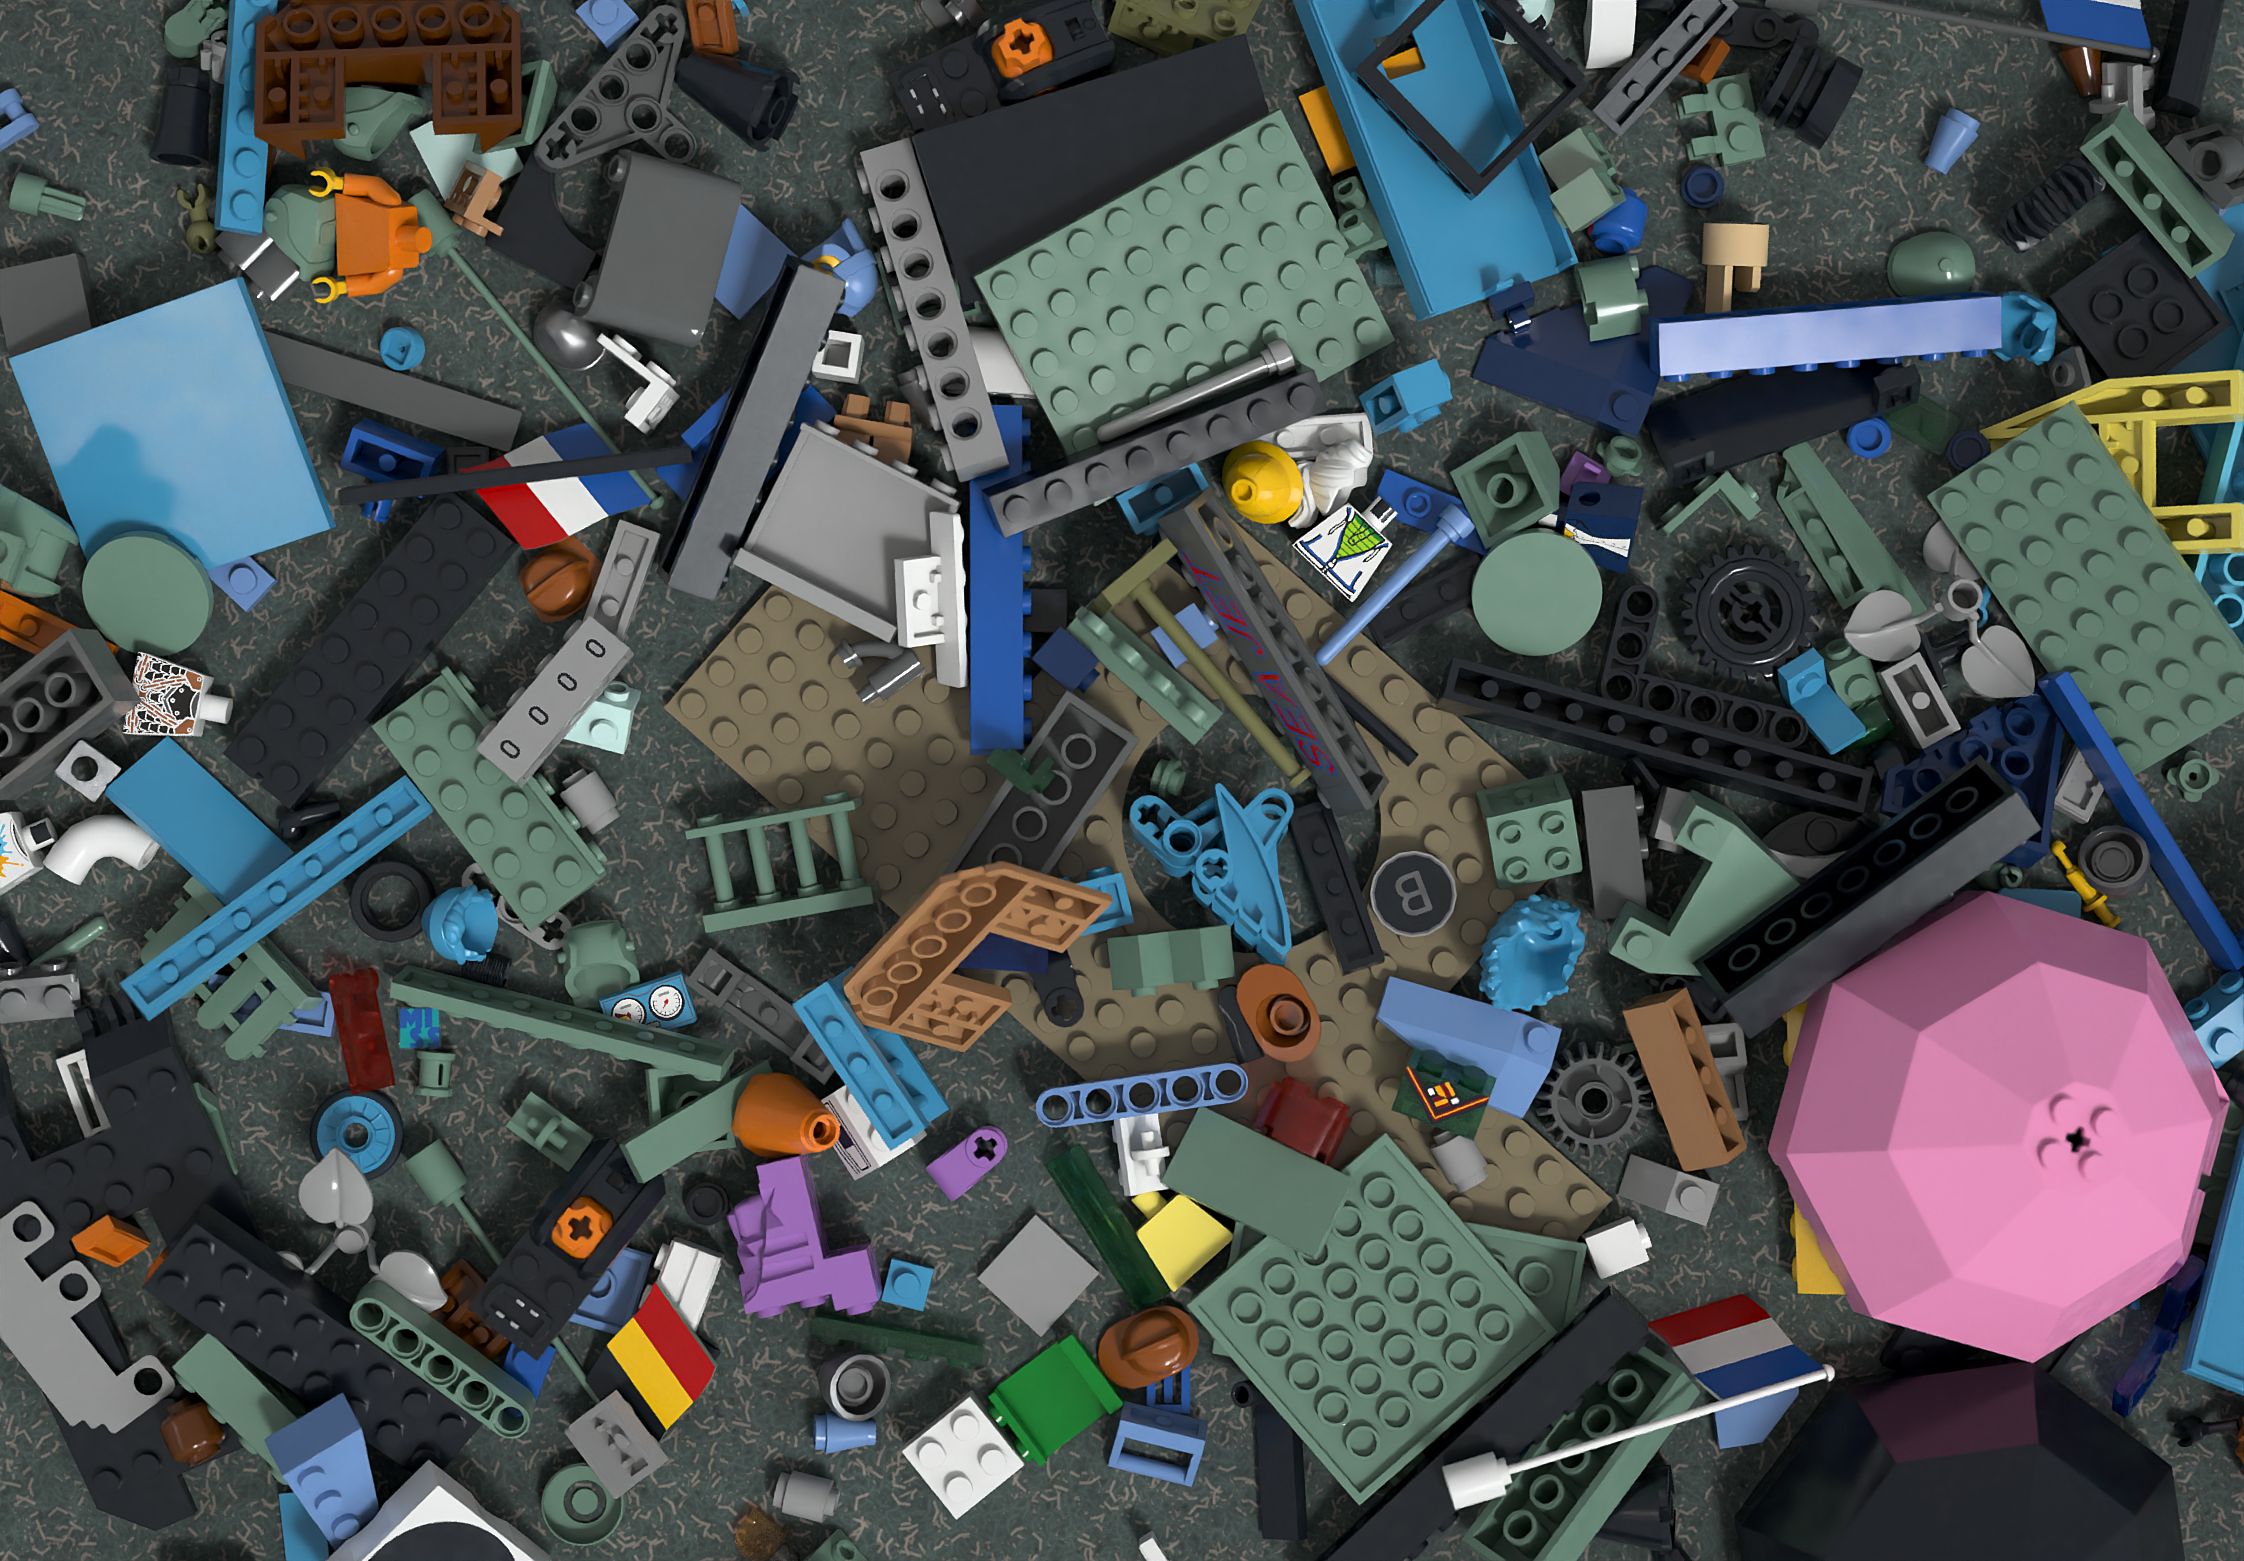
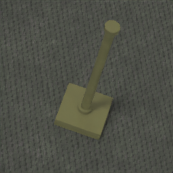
M1166 538L1102 591L1086 609L1101 619L1127 596L1132 602L1137 599L1288 777L1289 781L1287 784L1292 790L1295 789L1312 774L1307 766L1304 769L1300 766L1151 590L1150 587L1153 584L1149 578L1178 552L1170 540Z

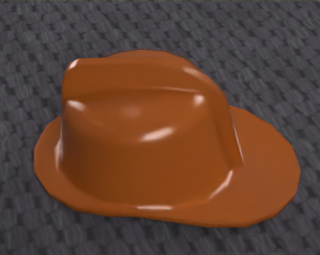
M572 535L552 544L531 559L520 571L518 581L530 605L534 608L542 622H560L590 602L603 563Z
M1264 963L1253 966L1243 974L1237 985L1236 998L1240 1011L1263 1051L1274 1059L1285 1062L1302 1060L1311 1054L1320 1041L1322 1026L1315 1004L1294 972L1282 965Z
M1163 1305L1145 1310L1119 1321L1106 1331L1100 1340L1098 1350L1100 1367L1109 1380L1121 1387L1134 1389L1155 1383L1180 1372L1190 1365L1198 1350L1199 1336L1197 1327L1188 1314L1176 1307Z

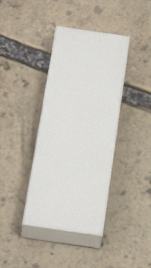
M1366 413L1312 416L1254 439L1269 442L1280 447L1294 462L1316 460L1319 453L1333 446L1337 447L1340 442L1349 438L1357 439L1373 455L1371 425Z

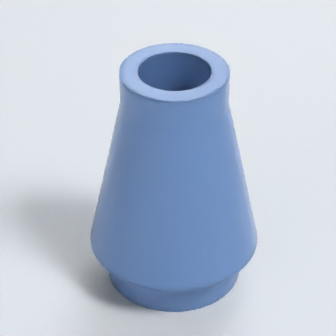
M1950 107L1945 116H1940L1928 155L1923 164L1946 176L1952 165L1979 136L1976 131L1980 123L1965 113Z
M826 1410L824 1415H814V1450H824V1454H829L865 1445H875L876 1443L875 1419L849 1421L841 1418L835 1412Z

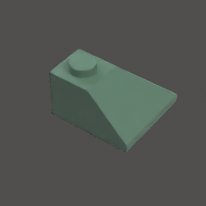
M543 59L521 64L522 127L485 153H482L479 133H477L472 152L481 155L531 145L549 126L550 119L555 111L554 100L558 87L549 62Z
M1542 431L1517 432L1450 472L1485 549H1491V546L1501 538L1524 530L1559 509L1560 469Z

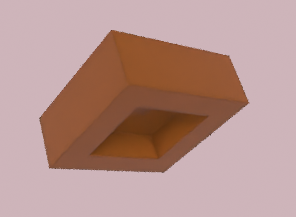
M1712 36L1681 70L1679 75L1708 85L1731 48L1723 39Z

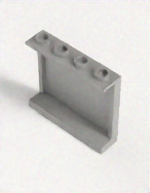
M816 419L814 425L802 423L800 427L802 431L745 546L740 548L733 564L890 643L898 631L894 559L931 555L930 512L945 511L957 513L962 501L954 497L957 489L933 478L930 485L915 477L918 471L916 468L896 458L892 465L876 458L879 450L861 440L855 439L853 445L848 444L837 438L840 432L839 429L819 419Z

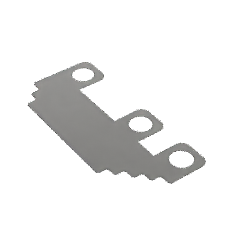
M30 1201L23 1202L0 1219V1337L70 1426H75L84 1420L90 1428H96L100 1424H105L111 1433H117L169 1395L175 1388V1381L161 1362L152 1355L144 1356L118 1376L114 1374L71 1319L73 1315L99 1297L101 1293L99 1283L84 1264L79 1261H70L43 1282L40 1280L24 1258L53 1237L54 1227L35 1203ZM31 1214L40 1221L41 1233L34 1241H21L15 1236L13 1223L20 1215ZM70 1273L83 1276L88 1284L86 1295L77 1301L66 1299L60 1292V1281L65 1275ZM143 1368L155 1369L162 1377L161 1389L153 1395L141 1394L135 1388L134 1377Z

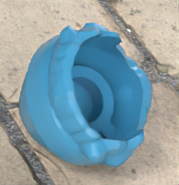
M473 884L466 887L450 888L436 897L424 910L421 925L427 939L443 958L457 961L459 965H462L466 960L480 962L487 956L486 952L491 951L498 930V916L490 891L488 889L478 891L477 886Z

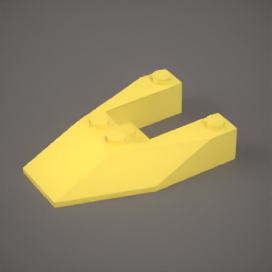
M2240 370L2106 379L1980 431L1989 441L1992 453L2068 402L2074 400L2180 554L2244 553V504L2225 503L2156 507V427L2244 421V372Z

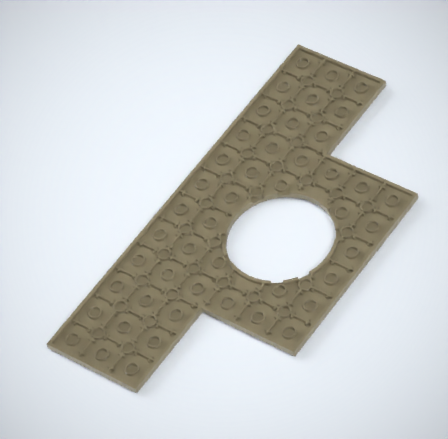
M1231 519L1314 656V653L1346 619ZM1152 546L1144 553V555L1139 560H1141L1145 555H1147L1151 550H1153ZM1167 563L1149 578L1153 584L1150 587L1151 590L1173 616L1193 602L1199 610L1204 607V601L1206 600L1203 595ZM772 584L664 706V709L778 810L823 803L822 795L839 791H848L849 798L862 796L863 804L854 810L847 811L860 876H865L866 882L879 881L882 896L880 900L902 917L943 874L1030 744H1024L1022 755H970L969 671L967 673V687L956 688L939 684L937 681L935 644L909 647L926 671L885 701L878 697L865 706L856 692L869 683L866 676L886 663L888 659L878 656L860 657L863 665L860 667L856 665L849 669L835 648L841 644L840 640L843 638L849 644L858 641L882 639ZM1127 596L1109 611L1171 666L1150 635V632L1159 627V625L1137 599L1132 602ZM1219 623L1220 628L1214 631L1218 640L1203 651L1240 695H1257L1249 681L1251 674L1243 661H1237L1231 654L1226 641L1228 636ZM965 630L966 653L969 658V632ZM897 631V633H896L894 639L892 640V641L897 642V643H898V631ZM1359 632L1327 665L1320 667L1419 753L1418 757L1407 767L1351 717L1389 780L1387 787L1378 799L1380 838L1376 859L1368 880L1361 890L1385 961L1384 963L1342 976L1326 929L1314 937L1292 946L1291 951L1286 955L1287 961L1284 967L1294 972L1315 1004L1322 1026L1319 1043L1314 1051L1302 1060L1285 1062L1276 1060L1265 1053V1056L1240 1064L1248 1078V1088L1245 1095L1231 1103L1204 1107L1337 1171L1341 1170L1385 1132L1461 1220L1577 1241L1613 1199L1522 1119L1487 1106H1482L1432 1125L1404 1074L1407 1066L1417 1070L1425 1087L1444 1080L1451 1082L1462 1101L1472 1097L1469 1095L1471 1091L1454 1077L1448 1078L1438 1069L1440 1067L1419 1049L1414 1050L1375 1018L1385 982L1389 976L1449 992L1483 954L1481 947L1487 942L1486 936L1489 934L1490 929L1496 926V922L1503 915V911L1510 908L1514 902L1528 899L1530 895H1534L1548 879L1503 890L1498 888L1488 831L1478 806L1476 792L1528 779L1453 713L1435 709L1437 699L1366 636ZM1189 661L1175 670L1209 701L1220 699ZM1099 663L1095 669L1100 673V676L1085 693H1082L1077 688L1073 695L1140 740L1049 876L1058 879L1069 876L1071 883L1088 881L1086 872L1112 866L1113 874L1120 872L1123 874L1135 923L1079 936L1067 948L1077 976L1076 982L1085 1008L1081 1020L1072 1027H1059L1049 1021L1039 994L1034 989L1026 964L1006 963L1008 937H1006L1005 943L1002 944L1004 946H1001L1004 949H998V951L1004 953L995 954L991 958L980 949L974 948L977 950H974L976 952H970L966 956V964L964 959L957 967L971 979L1009 989L1013 1004L1006 1011L1086 1081L1222 1061H1232L1238 1064L1226 1028L1227 1024L1224 1021L1218 1003V995L1225 986L1230 984L1238 985L1243 974L1253 966L1264 964L1256 956V953L1233 951L1236 977L1218 979V988L1193 990L1192 982L1157 986L1158 994L1141 997H1131V989L1113 990L1107 938L1177 930L1152 907L1136 883L1128 864L1122 833L1124 799L1132 773L1146 748L1169 723L1103 664ZM1043 670L1032 680L1031 701L1023 700V717H1031L1032 741L1066 692L1061 685ZM830 814L805 818L808 836L840 863ZM1575 821L1578 842L1580 843L1583 840L1581 825ZM1418 851L1431 854L1446 865L1454 878L1457 897L1453 913L1444 926L1429 935L1411 938L1395 934L1379 922L1371 907L1369 891L1373 876L1384 861L1397 853ZM1009 942L1008 945L1016 952H1024V950L1014 949ZM1025 945L1027 954L1035 952V950L1037 951L1034 945ZM1008 947L1007 962L1025 963L1024 958H1021L1018 953L1013 952ZM1060 996L1057 998L1058 1005L1052 1008L1053 1014L1062 1015L1065 1021L1072 1018L1071 1011L1077 1008V1003L1075 1000L1067 1001L1065 996ZM1233 1070L1222 1071L1216 1078V1087L1223 1093L1230 1094L1235 1092L1240 1085L1241 1079L1239 1074ZM1182 1076L1175 1080L1172 1091L1177 1098L1187 1100L1196 1094L1198 1085L1193 1078ZM1145 1082L1136 1083L1129 1091L1131 1101L1138 1106L1148 1105L1152 1102L1155 1095L1151 1085ZM1096 1089L1109 1102H1112L1111 1096L1107 1091ZM1199 1107L1158 1113L1162 1146H1169V1153L1172 1157H1174ZM1453 1124H1456L1458 1130L1465 1127L1468 1128L1487 1162L1485 1169L1489 1175L1487 1179L1463 1192H1458L1455 1185H1449L1429 1149L1436 1143L1433 1136Z

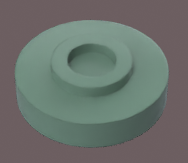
M576 1461L562 1467L548 1481L541 1502L543 1518L550 1531L562 1541L577 1546L593 1545L609 1537L620 1524L626 1508V1495L624 1493L617 1499L613 1498L586 1461ZM581 1480H590L597 1483L605 1492L607 1500L602 1516L589 1523H582L572 1519L564 1507V1496L567 1489L573 1483ZM588 1488L578 1490L572 1498L573 1508L576 1512L583 1515L592 1513L598 1506L596 1493Z

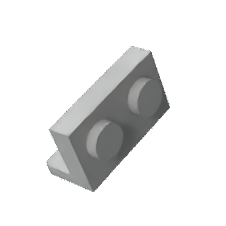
M617 1390L564 1430L567 1437L615 1499L622 1496L635 1484L669 1460L662 1451L658 1441L650 1435L634 1414L631 1405L622 1398Z

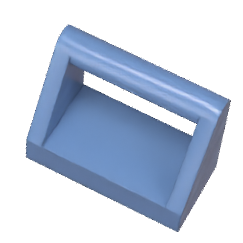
M1124 1401L1108 1466L1192 1487L1206 1442L1208 1421ZM1125 1437L1190 1453L1188 1466L1186 1468L1121 1452Z

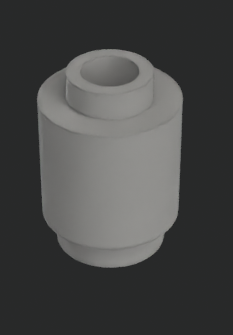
M582 768L561 782L566 790L559 795L581 827L584 828L586 826L592 835L621 816L615 807L618 805L617 801L596 771L587 774Z
M1453 1124L1433 1136L1436 1143L1429 1149L1449 1185H1455L1458 1192L1466 1191L1489 1177L1485 1169L1487 1162L1467 1127L1458 1130L1456 1124Z
M795 1470L791 1474L782 1472L775 1489L773 1506L782 1508V1513L823 1523L826 1515L834 1516L840 1491L833 1489L834 1480Z

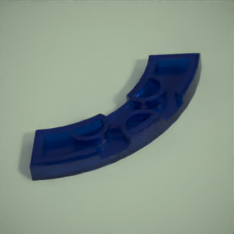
M2193 1254L2168 1283L2161 1310L2148 1338L2127 1372L2113 1389L2112 1410L2124 1418L2130 1415L2156 1379L2157 1374L2155 1372L2161 1364L2164 1353L2166 1351H2173L2179 1340V1327L2190 1307L2188 1299L2195 1302L2198 1298L2205 1275L2206 1262Z

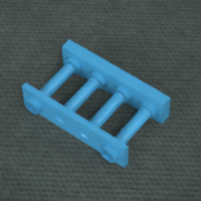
M852 965L835 978L821 984L792 1004V1006L889 1150L892 1151L930 1125L929 1122L951 1107L902 1035L862 1025L852 1010L842 980L855 967V965Z

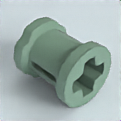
M417 1050L416 1057L420 1059L418 1086L414 1087L413 1094L435 1097L453 1096V1089L449 1088L451 1061L456 1060V1053Z

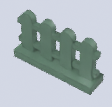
M1095 598L1085 608L1081 606L1075 613L1076 618L1065 630L1195 746L1221 717L1223 712L1113 614L1108 612L1100 619L1093 612L1088 611L1086 608Z
M194 876L183 886L192 897L188 900L186 897L181 896L174 903L179 909L159 931L156 928H150L144 936L149 942L141 951V960L144 965L225 907ZM267 935L243 952L248 957L246 960L238 955L229 962L235 969V972L215 992L207 985V982L213 976L211 975L180 998L190 999L197 993L204 1000L205 1003L197 1012V1021L202 1028L216 1030L224 1024L228 1026L233 1034L226 1041L225 1051L233 1060H247L252 1055L256 1058H261L268 1051L263 1045L264 1042L283 1023L286 1026H292L298 1020L297 1016L293 1013L296 1009L313 1011L325 999ZM267 979L276 987L274 991L265 983ZM256 992L264 1002L242 1023L235 1013Z

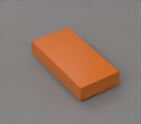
M108 1214L71 1239L78 1252L115 1268H118L151 1244L143 1230Z

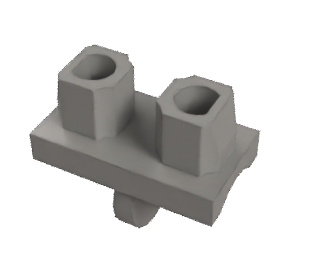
M2103 62L2101 99L2089 102V112L2102 114L2103 120L2125 104L2147 131L2155 128V112L2151 106L2143 105V91L2151 89L2154 85V69L2138 63Z

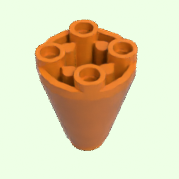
M779 1072L759 1073L751 1078L738 1099L735 1118L731 1125L734 1136L741 1140L745 1148L757 1156L770 1159L824 1151L832 1147L840 1135V1126L834 1114L796 1077Z

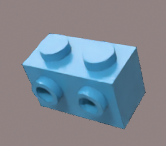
M1435 358L1389 376L1361 394L1359 399L1373 432L1377 436L1395 428H1398L1400 434H1404L1424 425L1425 421L1441 415L1439 407L1453 399L1450 392V380L1446 372L1440 368Z
M1193 463L1114 495V499L1131 530L1136 535L1144 532L1145 536H1149L1159 531L1160 525L1157 519L1167 510L1207 488L1209 485L1197 463Z

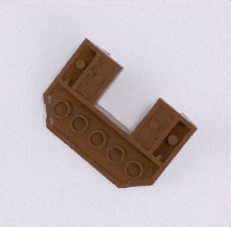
M289 0V4L276 15L268 14L256 24L255 137L306 161L307 140L346 139V88L361 87V85L378 87L432 85L434 135L479 133L482 153H485L522 127L520 14L509 5L504 7L496 0Z

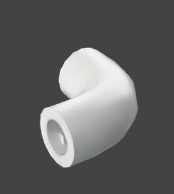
M122 814L94 815L72 825L53 845L43 864L66 880L80 885L97 860L103 857H116L140 871L149 864L160 845L130 817Z

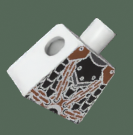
M138 652L132 686L142 702L126 713L122 733L152 736H202L205 720L228 724L232 714L233 700L232 698L211 695L214 677L159 656Z

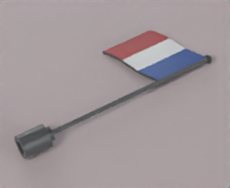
M1765 0L1764 7L1816 16L1818 8L1826 9L1828 1L2142 57L2149 59V63H2155L2160 58L2159 49L2155 46L2151 47L2141 11L2140 0H2038L2046 31L1876 0Z

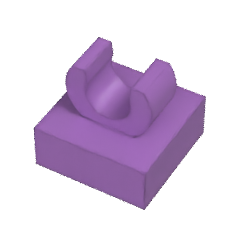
M1575 451L1560 477L1559 493L1570 498L1574 483L1581 481L1607 484L1612 475L1607 473L1603 465Z

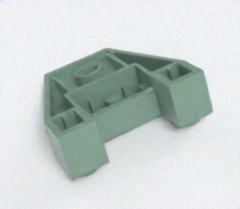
M1691 790L1670 827L1674 843L1705 858L1697 875L1669 921L1627 900L1606 935L1609 954L1647 973L1701 976L1693 962L1802 884L1790 869L1731 809Z

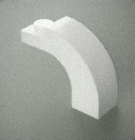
M1588 0L1583 27L1586 69L1622 67L1631 58L1635 34L1636 0Z

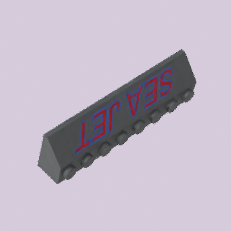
M1211 486L1167 510L1157 519L1160 525L1159 534L1162 540L1168 538L1178 550L1177 554L1183 562L1181 569L1186 580L1191 586H1197L1206 600L1204 601V607L1208 616L1215 624L1220 623L1228 636L1226 641L1231 654L1237 661L1242 660L1251 674L1249 681L1254 692L1260 698L1265 697L1273 710L1272 720L1281 734H1287L1296 748L1294 749V755L1297 762L1303 769L1307 766L1312 772L1311 775L1318 784L1316 790L1321 802L1328 809L1332 807L1337 817L1366 811L1374 807L1389 783L1388 778Z

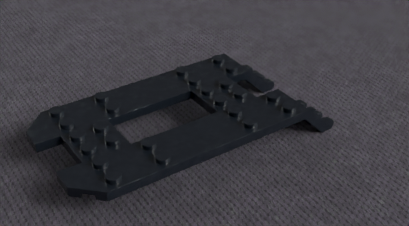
M123 989L119 990L117 994L126 1014L127 1022L125 1023L122 1012L113 995L109 994L102 997L101 1007L105 1015L108 1016L111 1026L110 1030L101 1033L96 1014L90 1005L86 1004L74 1009V1017L82 1033L90 1081L111 1124V1127L35 1158L17 1119L9 1066L0 1049V1219L23 1202L30 1201L35 1203L54 1227L53 1237L24 1258L42 1282L70 1261H79L84 1264L80 1253L76 1250L71 1240L73 1237L107 1214L114 1218L122 1219L148 1207L166 1246L202 1202L267 1246L178 1052L170 1008H166L148 1021L144 1015L141 1016L140 1010ZM23 1214L15 1219L13 1232L21 1241L31 1242L39 1237L41 1223L35 1216ZM70 1273L62 1278L59 1288L61 1294L66 1299L77 1301L86 1295L88 1284L83 1276ZM100 1296L71 1317L116 1376L132 1366ZM135 1375L134 1377L135 1388L141 1394L153 1395L161 1389V1387L144 1393L137 1376ZM175 1380V1388L169 1395L117 1433H111L105 1424H100L96 1428H90L84 1420L75 1426H70L43 1392L96 1508L153 1531L193 1516L198 1511L182 1473L244 1448L238 1439L239 1434L226 1422L225 1424L221 1423L226 1434L225 1439L219 1445L221 1452L192 1467H189L187 1462L174 1461L159 1432L161 1423L169 1417L166 1409L189 1397L193 1404L206 1402L196 1391L194 1393L187 1391L178 1380ZM284 1386L309 1412L317 1408Z

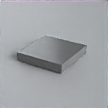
M1035 1214L977 1279L1042 1337L1100 1272L1041 1217Z

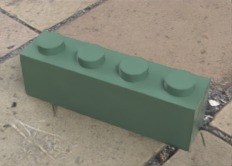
M2125 104L2089 130L2079 149L2190 279L2226 255L2235 236L2233 231Z
M205 1332L172 1366L177 1372L176 1378L187 1391L191 1393L196 1391L208 1403L207 1409L210 1414L220 1423L225 1424L227 1422L239 1434L238 1439L242 1446L252 1454L259 1453L270 1464L269 1470L271 1474L283 1485H288L282 1477L264 1439L308 1414L309 1411L279 1381Z

